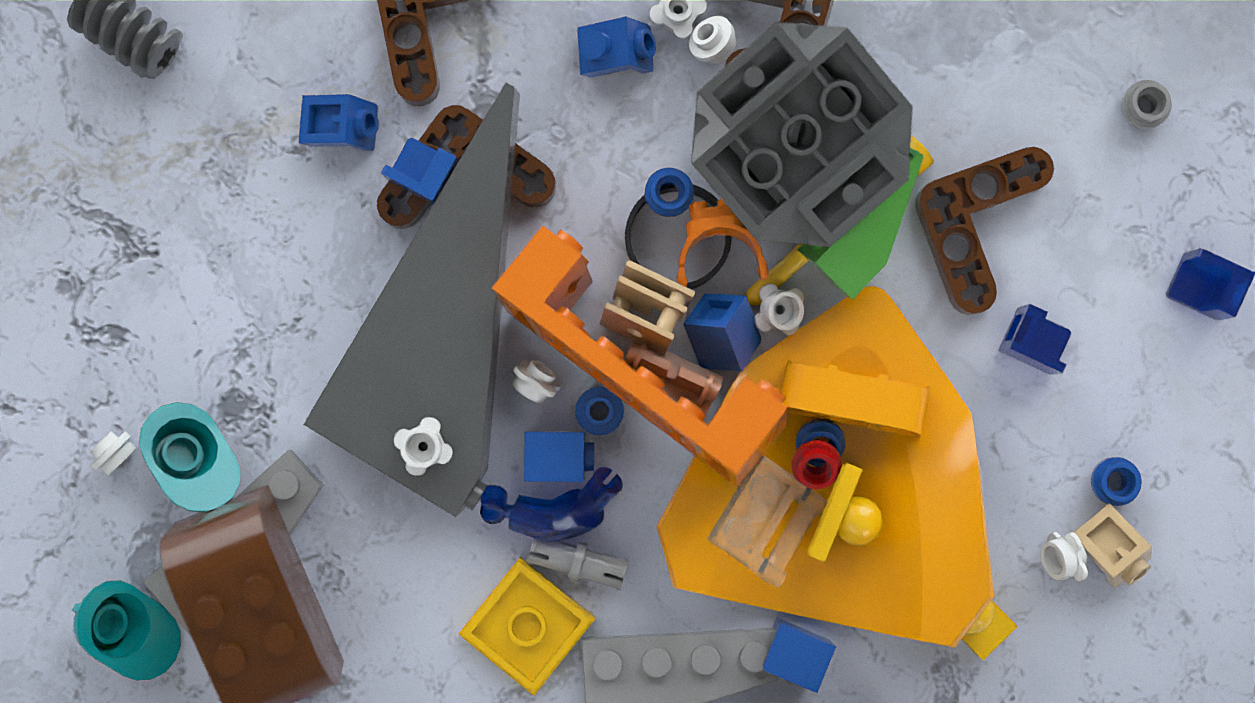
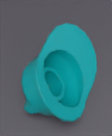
M174 402L162 405L148 415L140 429V450L146 465L158 485L173 504L187 511L208 512L223 506L233 499L240 486L241 469L235 454L216 423L206 411L193 404Z
M121 580L105 581L93 587L82 599V602L76 603L72 608V611L75 613L73 632L77 643L91 657L118 674L135 681L152 680L166 673L176 661L181 647V633L176 619L163 605L133 585Z

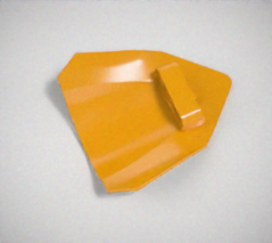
M866 286L853 300L846 297L799 328L796 333L787 336L746 365L742 372H738L715 415L745 377L755 384L760 379H763L785 396L782 404L788 407L786 427L738 489L697 457L693 456L656 528L673 588L955 648L994 598L981 471L973 416L951 381L891 297L881 288ZM814 419H827L836 423L841 428L845 438V449L841 455L842 465L849 463L863 469L852 497H865L876 503L883 518L881 532L869 544L860 546L848 544L836 534L825 562L809 556L807 551L836 480L827 488L820 490L810 489L796 480L791 467L792 456L796 451V435L805 423ZM818 436L813 438L812 441L828 442L829 439L825 436Z

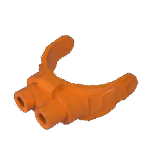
M722 199L717 200L716 207H709L706 201L689 204L691 221L686 223V243L681 249L678 260L679 271L676 276L678 284L687 287L688 279L685 276V261L690 250L702 239L714 235H729L744 242L756 258L757 273L760 280L768 278V265L764 259L760 244Z

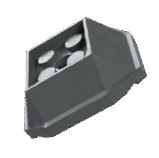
M776 22L697 91L691 164L757 240L830 247L909 180V151L913 106L848 28ZM797 120H806L812 128L810 142L801 148L791 147L786 138L788 127Z

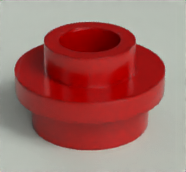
M814 440L806 442L796 449L792 456L791 467L793 475L799 483L810 489L820 490L827 488L838 478L842 463L840 454L834 446L824 441ZM814 458L825 460L824 464L819 467H811L807 464L809 460Z

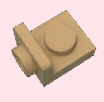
M1110 503L1073 532L1079 537L1086 554L1107 575V582L1114 589L1124 581L1128 586L1134 584L1151 568L1148 561L1151 559L1152 546Z

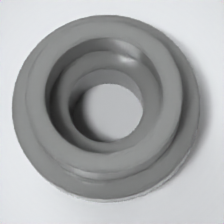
M1142 80L1130 86L1124 93L1121 101V109L1125 119L1131 125L1140 129H1151L1162 124L1168 118L1172 107L1168 90L1160 83L1152 80ZM1140 98H1145L1151 103L1150 113H1144L1139 109L1138 101Z

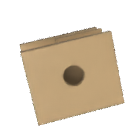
M628 260L622 276L617 281L612 297L614 302L613 304L606 303L599 325L641 345L644 342L648 344L647 348L665 356L675 336L672 332L678 320L682 321L695 291ZM633 308L647 316L650 315L652 308L662 313L656 325L629 313V310Z

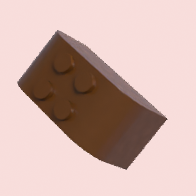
M268 485L231 499L223 506L214 510L199 512L179 520L170 527L160 541L163 569L176 604L221 703H295L339 684L344 659Z

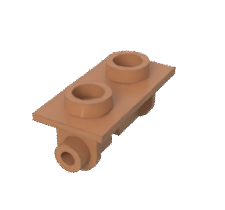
M635 341L632 343L625 357V361L635 372L641 366L648 369L665 384L663 390L668 394V397L676 403L681 397H684L707 415L712 402H714L721 388V382L724 377L669 351L664 356L647 348L648 344L644 342L642 345Z

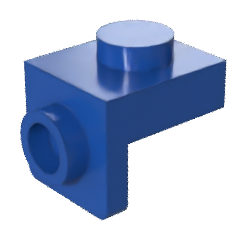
M625 16L577 27L580 75L592 78L626 70H634L643 74L653 72V56L656 52V43L650 25Z

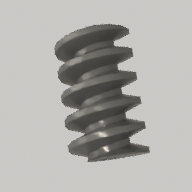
M73 0L67 16L69 27L77 33H83L84 37L91 43L99 44L100 49L108 55H115L116 60L122 65L131 66L132 72L138 76L154 79L174 60L183 40V33L176 28L165 35L167 22L160 17L150 23L152 11L145 6L135 11L136 0Z

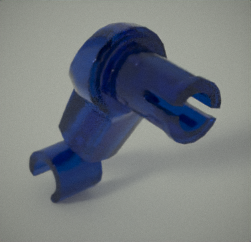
M600 467L582 489L570 490L552 500L519 495L514 505L507 504L508 493L504 488L497 485H488L481 496L480 515L488 524L501 523L504 518L509 519V530L546 542L574 538L595 529L602 523L605 506L614 496L621 492L623 484L620 476L616 474L605 485L603 483L613 470L607 467Z

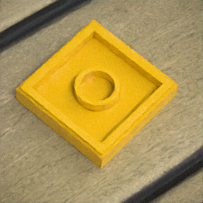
M520 556L458 635L534 696L596 617Z

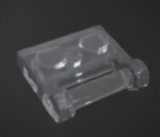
M763 456L735 491L707 540L752 570L754 574L765 582L780 588L787 576L784 569L815 516H822L828 501L814 490L799 483L793 475L769 458ZM794 499L799 506L768 559H766L761 553Z

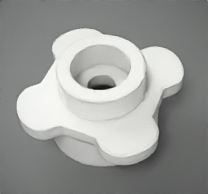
M661 0L658 5H654L650 9V19L655 25H662L667 31L674 33L675 37L684 39L692 34V26L697 16L705 13L706 1ZM676 6H680L683 11L681 14H676L673 9Z
M774 284L764 285L759 291V297L762 301L760 312L754 319L756 327L764 332L773 328L781 330L785 335L796 333L804 315V295L802 291L798 288H790L785 291L779 290ZM778 305H781L783 308L780 314L776 312Z
M521 360L519 366L516 365L513 370L516 374L512 381L514 388L523 396L536 403H545L548 397H554L557 393L556 391H559L561 388V384L555 379L556 373L540 361L532 360L529 362Z
M424 418L420 426L411 430L401 429L394 437V444L400 449L402 458L406 462V470L412 475H422L427 467L435 463L445 464L452 457V447L444 443L440 434L441 424L435 418ZM420 442L427 443L428 448L426 451L419 449Z
M1057 532L1050 533L1047 542L1041 548V560L1046 572L1056 580H1066L1069 577H1074L1077 581L1085 580L1088 575V570L1085 566L1087 555L1079 537L1073 532L1065 536H1060Z

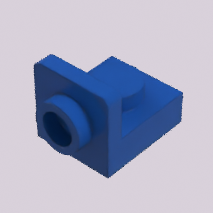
M350 94L302 95L298 143L310 147H353L362 151H373L379 127L377 117L378 106L376 103Z

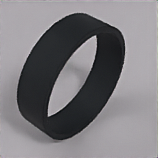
M693 184L695 196L702 198L712 207L717 206L718 199L713 194ZM665 185L660 189V195L678 192L672 185ZM645 194L632 208L625 229V245L629 260L638 265L640 264L633 253L630 236L637 214L647 204ZM725 236L723 254L712 271L698 280L688 282L687 288L694 289L702 286L719 272L730 252L732 236Z

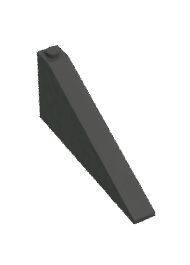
M505 82L303 424L454 517L459 515L465 507L473 511L488 487L481 480L488 470L502 303L492 290V287L505 272L520 93L507 82ZM432 417L440 422L442 439L444 443L452 447L453 454L449 462L445 464L435 463L427 467L424 474L415 476L406 470V462L402 458L400 449L394 444V437L399 430H411L420 426L424 418ZM420 442L419 449L426 451L428 448L427 443Z

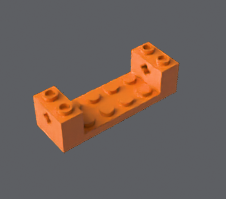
M542 225L492 287L507 313L738 489L786 427L788 407L782 404L785 396L763 379H760L755 384L745 377L707 425L703 420L706 415L697 406L684 397H681L676 403L668 397V394L663 390L665 384L656 375L643 366L635 372L622 359L625 354L615 344L603 336H600L595 341L583 329L585 326L584 322L570 310L593 282L587 268L589 261L581 254L584 248L565 231L560 230L555 235Z

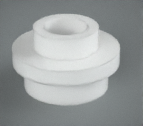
M722 16L707 18L699 23L693 31L689 41L690 51L700 61L710 64L723 62L735 49V30L733 25Z
M111 431L90 451L96 458L90 467L94 471L100 468L109 476L136 449L128 440L131 435L125 431L121 436L117 437Z

